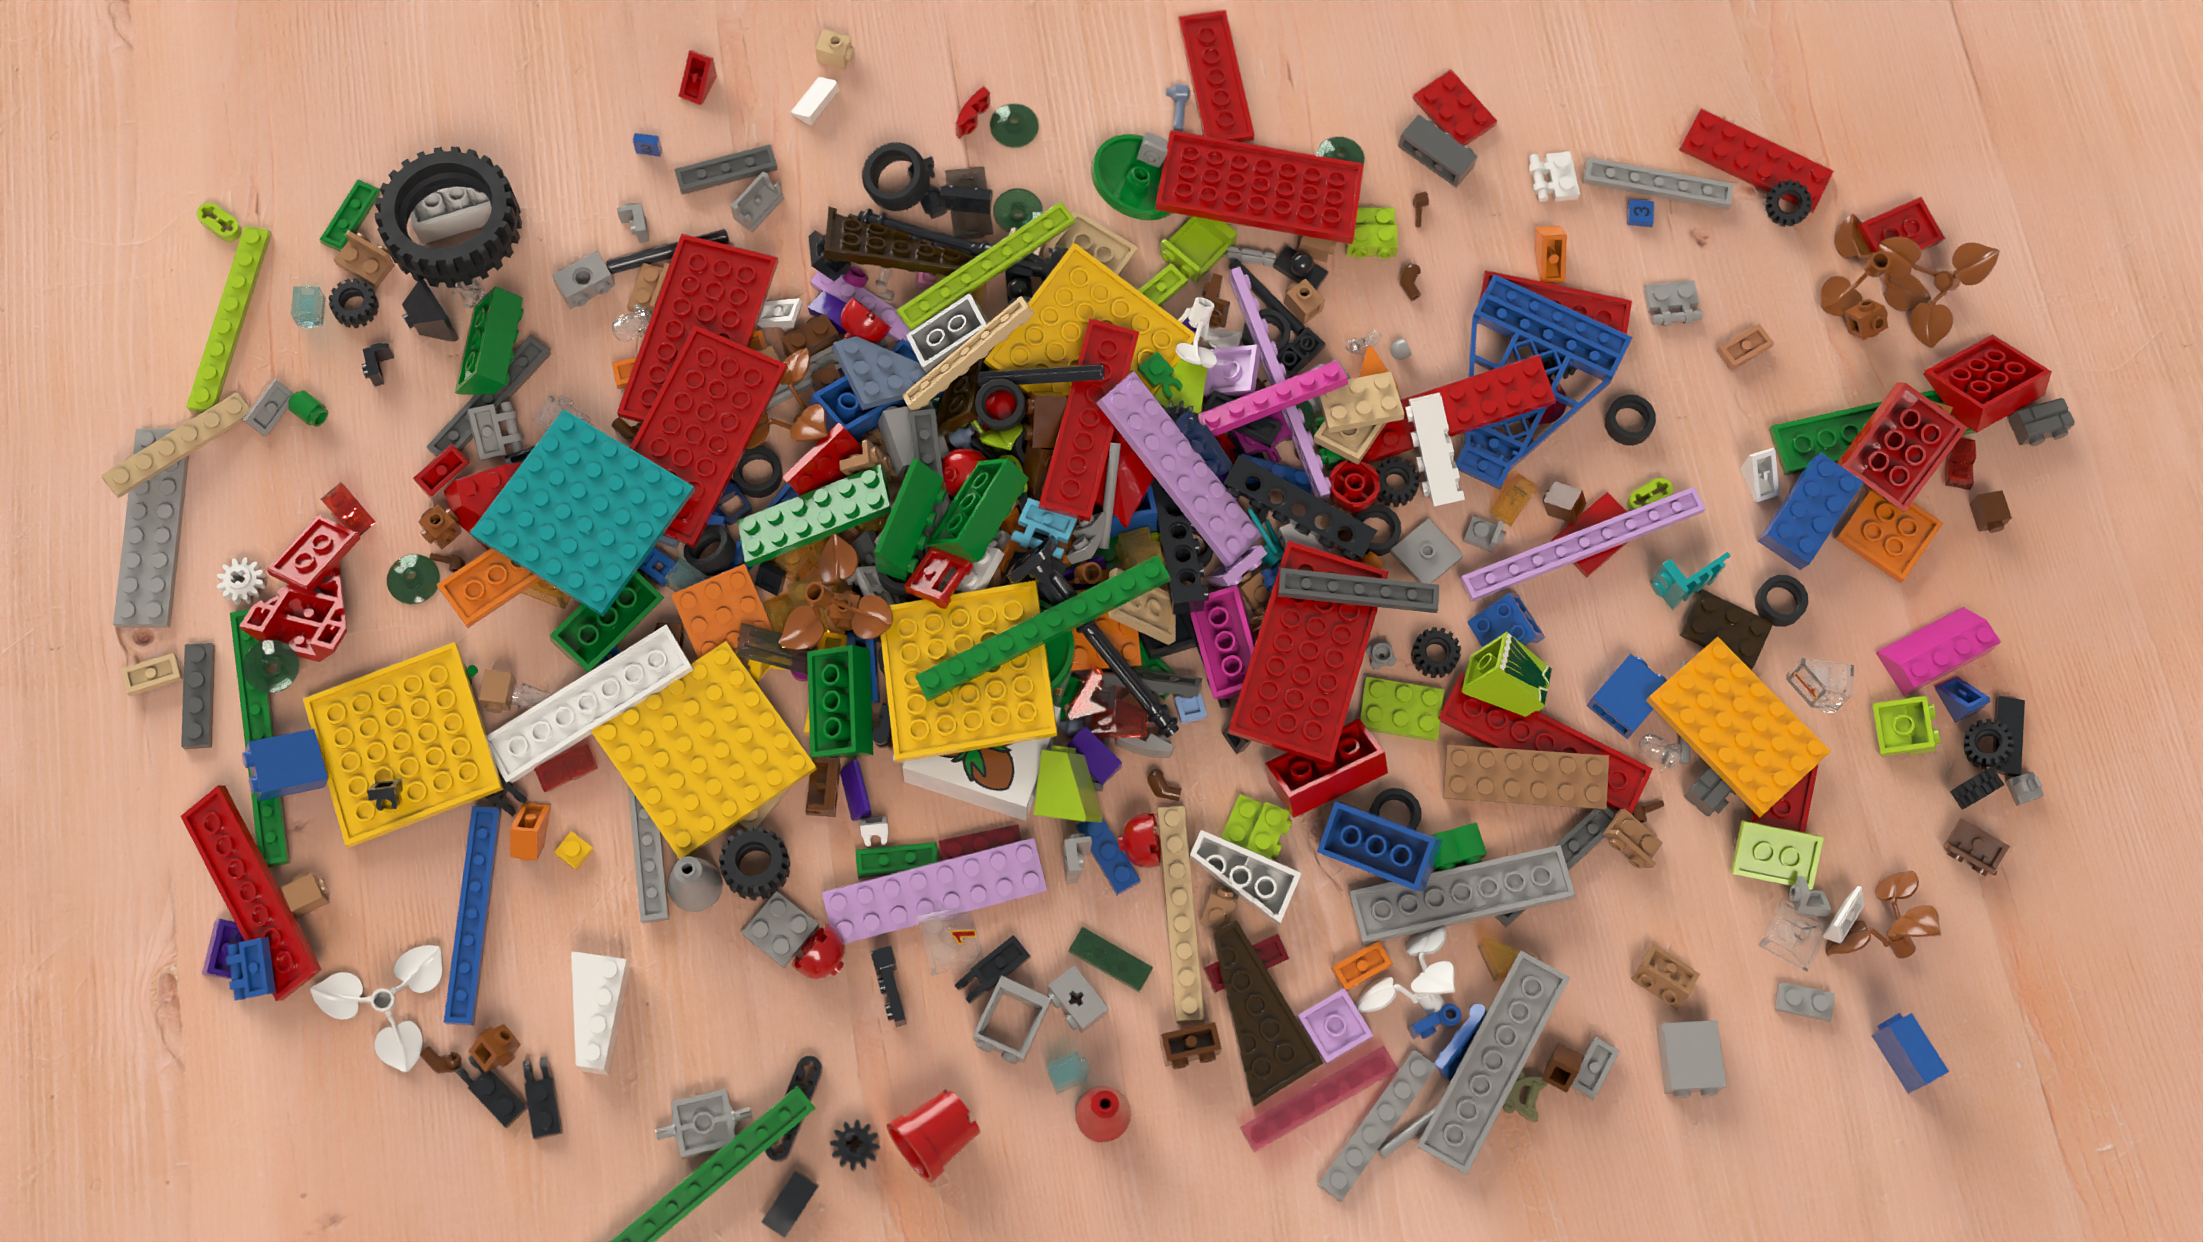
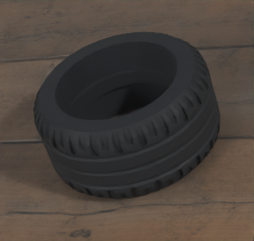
M891 142L881 145L879 148L877 147L876 150H873V153H870L862 170V182L866 192L878 206L890 211H904L905 209L912 208V206H916L924 198L930 183V172L926 162L916 149L905 143ZM897 161H907L914 165L913 178L903 190L895 193H885L879 190L878 181L880 174L889 164Z

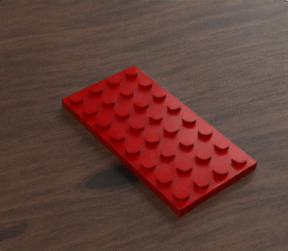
M1170 130L1167 144L1168 153L1164 159L1155 210L1330 241L1353 243L1364 168L1363 163Z
M681 234L617 411L618 417L643 423L694 325L749 348L779 262L778 257Z
M696 325L693 326L630 446V449L694 486V493L663 534L693 548L696 547L788 368L786 363Z
M1288 541L1228 734L1331 766L1378 607L1278 597L1280 569L1286 568L1387 579L1389 572Z

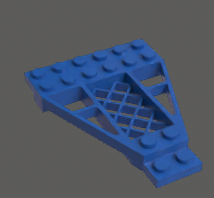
M1494 274L1472 317L1468 378L1474 376L1475 364L1488 370L1506 366L1512 351L1516 362L1521 361L1517 349L1529 346L1533 356L1540 355L1541 359L1549 356L1554 358L1557 367L1545 370L1547 375L1558 372L1551 386L1556 401L1572 409L1535 441L1532 440V437L1547 406L1465 432L1464 447L1456 461L1458 471L1500 490L1510 470L1611 383L1633 337ZM1477 324H1481L1511 339L1499 364H1494L1475 355ZM1569 366L1575 367L1603 381L1580 402L1559 394L1556 390L1566 368ZM1536 416L1529 430L1525 419ZM1521 421L1524 432L1512 436L1508 424ZM1503 426L1504 429H1505L1506 435L1503 434V433H1500V432H1498V431H1496V430H1494V429ZM1526 437L1523 443L1518 441V439Z

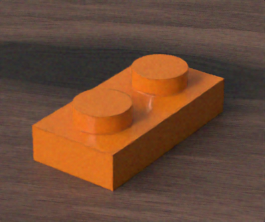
M1377 941L1332 966L1331 970L1342 989L1345 988L1346 991H1349L1388 969L1393 963L1381 943Z

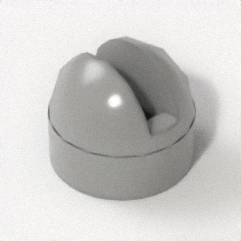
M1404 338L1396 340L1391 345V355L1395 359L1402 360L1411 356V351Z

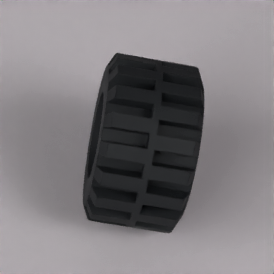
M753 826L747 827L748 831L746 832L739 829L736 831L737 836L733 837L730 835L727 838L728 844H723L721 848L722 855H719L721 873L733 893L737 892L739 897L745 899L748 896L750 900H757V897L761 896L762 900L767 899V894L778 892L777 888L779 886L783 887L786 884L785 878L789 877V866L791 865L787 849L782 839L778 838L772 830L767 832L765 827L759 826V829L755 830ZM752 851L765 852L771 858L768 869L757 876L745 875L739 869L742 858Z

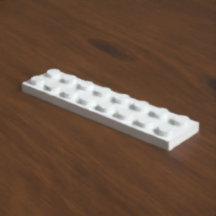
M664 625L487 735L494 761L506 783L517 781L592 734V729L641 703L650 695L658 693L669 686L670 683L693 671L692 665L670 628Z

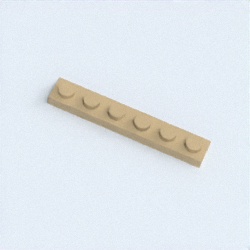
M1020 296L907 390L902 396L910 410L917 411L927 406L935 395L946 390L953 380L965 374L976 361L986 357L994 346L999 342L1005 341L1018 326L1024 325L1034 314L1025 299Z
M236 392L101 475L102 479L119 499L243 422L244 417L250 411V407Z

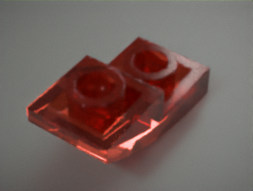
M1961 437L1946 456V486L1971 490L1974 484L1973 464L1976 460L1975 440Z
M585 744L536 766L534 770L543 791L550 792L571 780H577L597 770L598 766L588 744Z

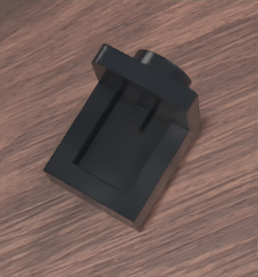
M376 343L369 348L363 349L366 363L362 364L365 378H370L374 387L385 384L380 362L394 358L393 351L388 343Z

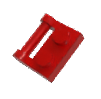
M931 547L904 587L907 593L934 602L938 607L946 609L951 602L950 597L965 575L971 573L974 566L967 559ZM952 567L957 569L942 592L937 591V588Z

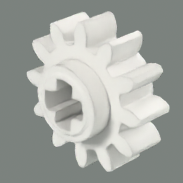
M245 557L242 563L239 564L234 558L232 559V567L228 565L222 566L226 573L217 574V578L223 582L219 583L217 588L220 592H223L222 596L227 601L232 599L236 605H239L241 599H244L250 604V596L261 597L257 590L258 588H266L262 581L266 574L260 570L257 562L251 564L248 558Z

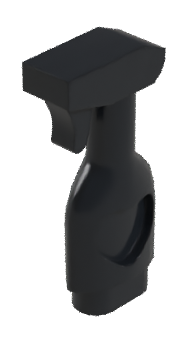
M931 156L924 159L929 168L930 177L935 178V173L933 172L934 160ZM913 164L908 167L910 178H913L914 175ZM929 184L927 193L919 202L925 214H929L930 218L934 219L946 214L947 210L941 209V191L938 187Z

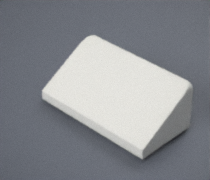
M818 77L791 111V115L812 126L839 92L838 82Z
M1857 886L1846 897L1823 934L1825 939L1837 943L1843 942L1865 906L1862 887Z

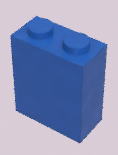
M1630 654L1591 698L1587 707L1628 740L1654 710L1646 702V699L1661 687L1667 679L1649 669L1643 659Z
M314 729L250 741L245 752H242L245 768H250L252 777H249L250 789L252 793L257 794L258 801L324 788L328 780Z
M1898 1013L1877 1025L1880 1031L1871 1035L1907 1093H1911L1949 1072L1912 1013L1905 1017Z

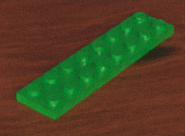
M1935 390L1921 393L1930 401L1945 405ZM1883 401L1772 425L1769 432L1784 474L1789 475L1804 471L1810 460L1819 453L1824 454L1837 463ZM1967 428L1963 435H1968L1975 432Z

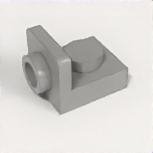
M1146 132L1137 159L1160 168L1168 153V140Z
M629 203L623 207H618L617 213L622 224L630 222L632 235L637 234L639 243L649 242L646 217L642 204Z
M1473 516L1463 542L1492 553L1495 545L1501 546L1506 534L1502 530L1504 522L1500 520L1498 525Z

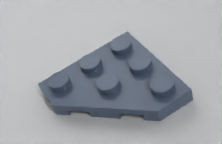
M856 336L833 342L832 349L862 410L904 399L902 395L927 375L920 363Z

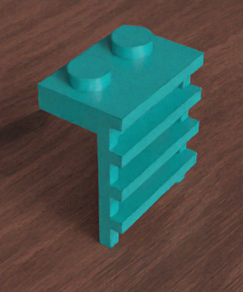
M1726 552L1687 579L1670 558L1660 566L1650 583L1654 592L1659 597H1662L1669 607L1674 610L1682 600L1684 602L1689 600L1694 591L1697 594L1706 583L1708 586L1711 585L1726 566L1724 561L1730 558L1731 555Z

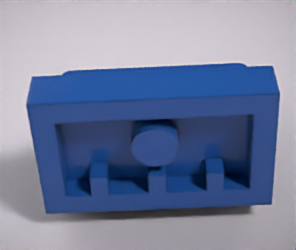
M1506 594L1468 621V625L1482 647L1506 632L1524 646L1528 643H1538L1546 638L1518 594Z

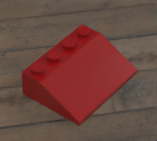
M1992 334L1924 370L1923 375L1945 405L1953 407L1952 414L1954 417L1977 433L2045 396L2052 371Z
M1897 382L1837 464L1862 480L1863 486L1905 512L1968 427L1907 383Z

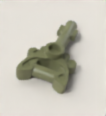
M1521 1071L1503 1105V1110L1508 1114L1516 1110L1527 1120L1536 1122L1538 1120V1112L1535 1104L1538 1093L1548 1083L1543 1081L1542 1077L1525 1078V1074ZM1523 1086H1526L1528 1091L1524 1104H1522L1519 1100V1091Z

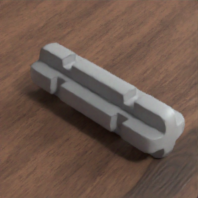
M1230 245L1227 251L1228 260L1241 259L1240 262L1258 265L1264 263V266L1272 267L1276 258L1275 252L1266 251V253H1262V250L1246 247L1239 249V246Z

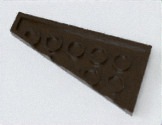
M829 207L823 256L825 259L853 262L859 265L881 266L887 269H902L909 272L930 273L936 276H948L976 257L949 247L942 250L932 246L931 241L923 239L922 242L910 239L911 234L876 222L866 224L860 222L856 215L849 214L846 217L837 214V209Z
M1235 920L1213 933L1212 939L1252 1107L1324 1062L1239 923Z

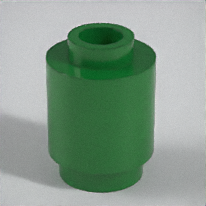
M307 391L295 392L289 398V411L307 425L318 427L327 419L328 410H326L325 405Z

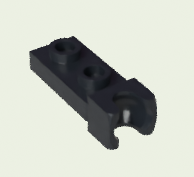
M886 946L871 951L876 975L882 974L881 978H877L881 995L887 993L889 1004L884 1005L888 1021L894 1020L896 1027L906 1025L904 1011L893 971L897 970L892 947Z

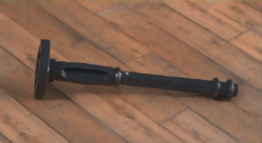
M871 208L866 211H860L858 215L860 222L866 224L876 222L911 234L910 239L919 242L925 239L931 241L934 246L941 248L949 247L975 257L995 245L987 241L981 243L896 221L888 218L885 212L880 215L874 214ZM1056 246L1052 251L1051 257L1048 256L1046 259L1030 253L1005 271L1024 276L1039 277L1042 281H1045L1069 249Z
M1052 535L1020 558L1011 567L1006 576L1011 583L1018 582L1027 574L1031 579L1035 578L1053 606H1056L1078 594L1069 582L1050 565L1052 563L1050 557L1059 544ZM1096 618L1077 627L1076 632L1082 633L1148 714L1147 721L1154 722L1159 728L1157 730L1158 734L1165 735L1167 738L1175 734L1179 730L1177 725L1178 718L1171 717L1167 712L1168 706L1166 704L1161 705L1095 624Z

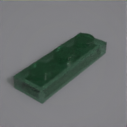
M1084 927L1081 928L1068 950L1069 953L1140 993L1153 970L1152 966Z

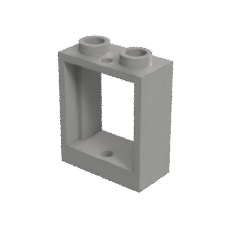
M1001 975L973 1034V1041L977 1042L976 1047L989 1053L995 1050L1001 1053V1058L1009 1063L1016 1064L1017 1061L1024 1063L1050 1008L1052 999ZM1003 994L1039 1010L1020 1051L984 1035Z

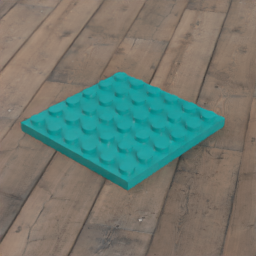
M563 409L471 530L470 534L476 540L599 615L604 616L689 500L695 489L694 486Z

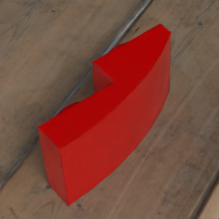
M985 86L981 87L970 97L958 115L955 124L956 136L959 139L965 134H971L976 129L978 114L984 113L989 108L990 92Z

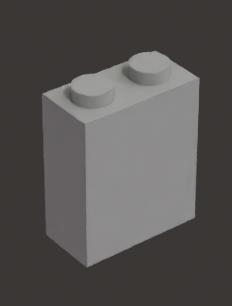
M929 402L927 406L919 410L933 409L932 403ZM892 406L885 409L877 422L897 477L906 476L914 458L909 417L911 410L908 406L901 408ZM938 436L942 461L950 452L944 436Z
M1717 1020L1662 1023L1656 1028L1665 1094H1674V1098L1690 1097L1691 1093L1701 1092L1702 1097L1718 1095V1091L1726 1087Z

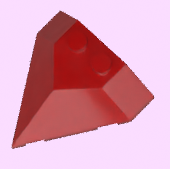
M1115 427L1111 443H1120L1121 447L1113 515L1127 529L1131 522V517L1141 504L1154 479V475ZM1109 451L1095 503L1103 508Z
M523 462L500 465L457 479L443 491L447 508L459 519L457 523L469 534ZM478 541L487 550L491 549L490 547Z
M340 563L330 571L310 594L288 584L278 590V595L263 603L261 600L254 604L239 626L241 630L273 651L321 662L336 651L347 633Z

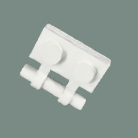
M1570 151L1546 154L1545 163L1540 162L1538 154H1533L1529 157L1531 163L1529 170L1535 181L1533 188L1540 202L1547 201L1549 199L1548 194L1550 193L1553 194L1554 202L1579 198L1580 191ZM1543 174H1548L1550 182L1544 180Z

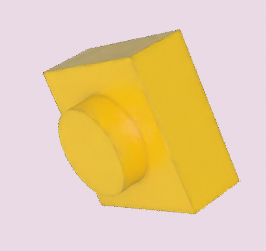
M571 831L554 851V854L577 871L594 849Z

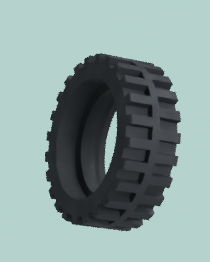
M451 146V151H443L442 147L434 148V153L425 155L424 151L417 153L418 158L412 162L408 159L401 162L403 168L398 172L393 169L389 174L391 179L389 184L382 183L380 191L383 197H377L375 202L379 213L374 214L375 221L379 227L377 230L393 261L398 263L401 271L406 275L411 273L413 279L417 282L424 278L427 279L432 287H438L439 283H445L447 288H455V283L464 282L465 286L473 284L472 279L479 276L484 280L489 277L488 271L493 267L498 271L503 266L501 261L503 257L510 258L514 253L511 245L512 243L518 244L520 235L517 229L522 228V220L519 215L521 213L520 207L508 178L505 177L502 169L498 165L493 166L491 159L486 155H483L480 159L475 150L468 149L467 153H462L460 148ZM450 187H467L478 190L488 197L492 210L487 223L479 233L462 244L449 248H429L413 242L408 235L406 227L412 211L424 198L436 191Z

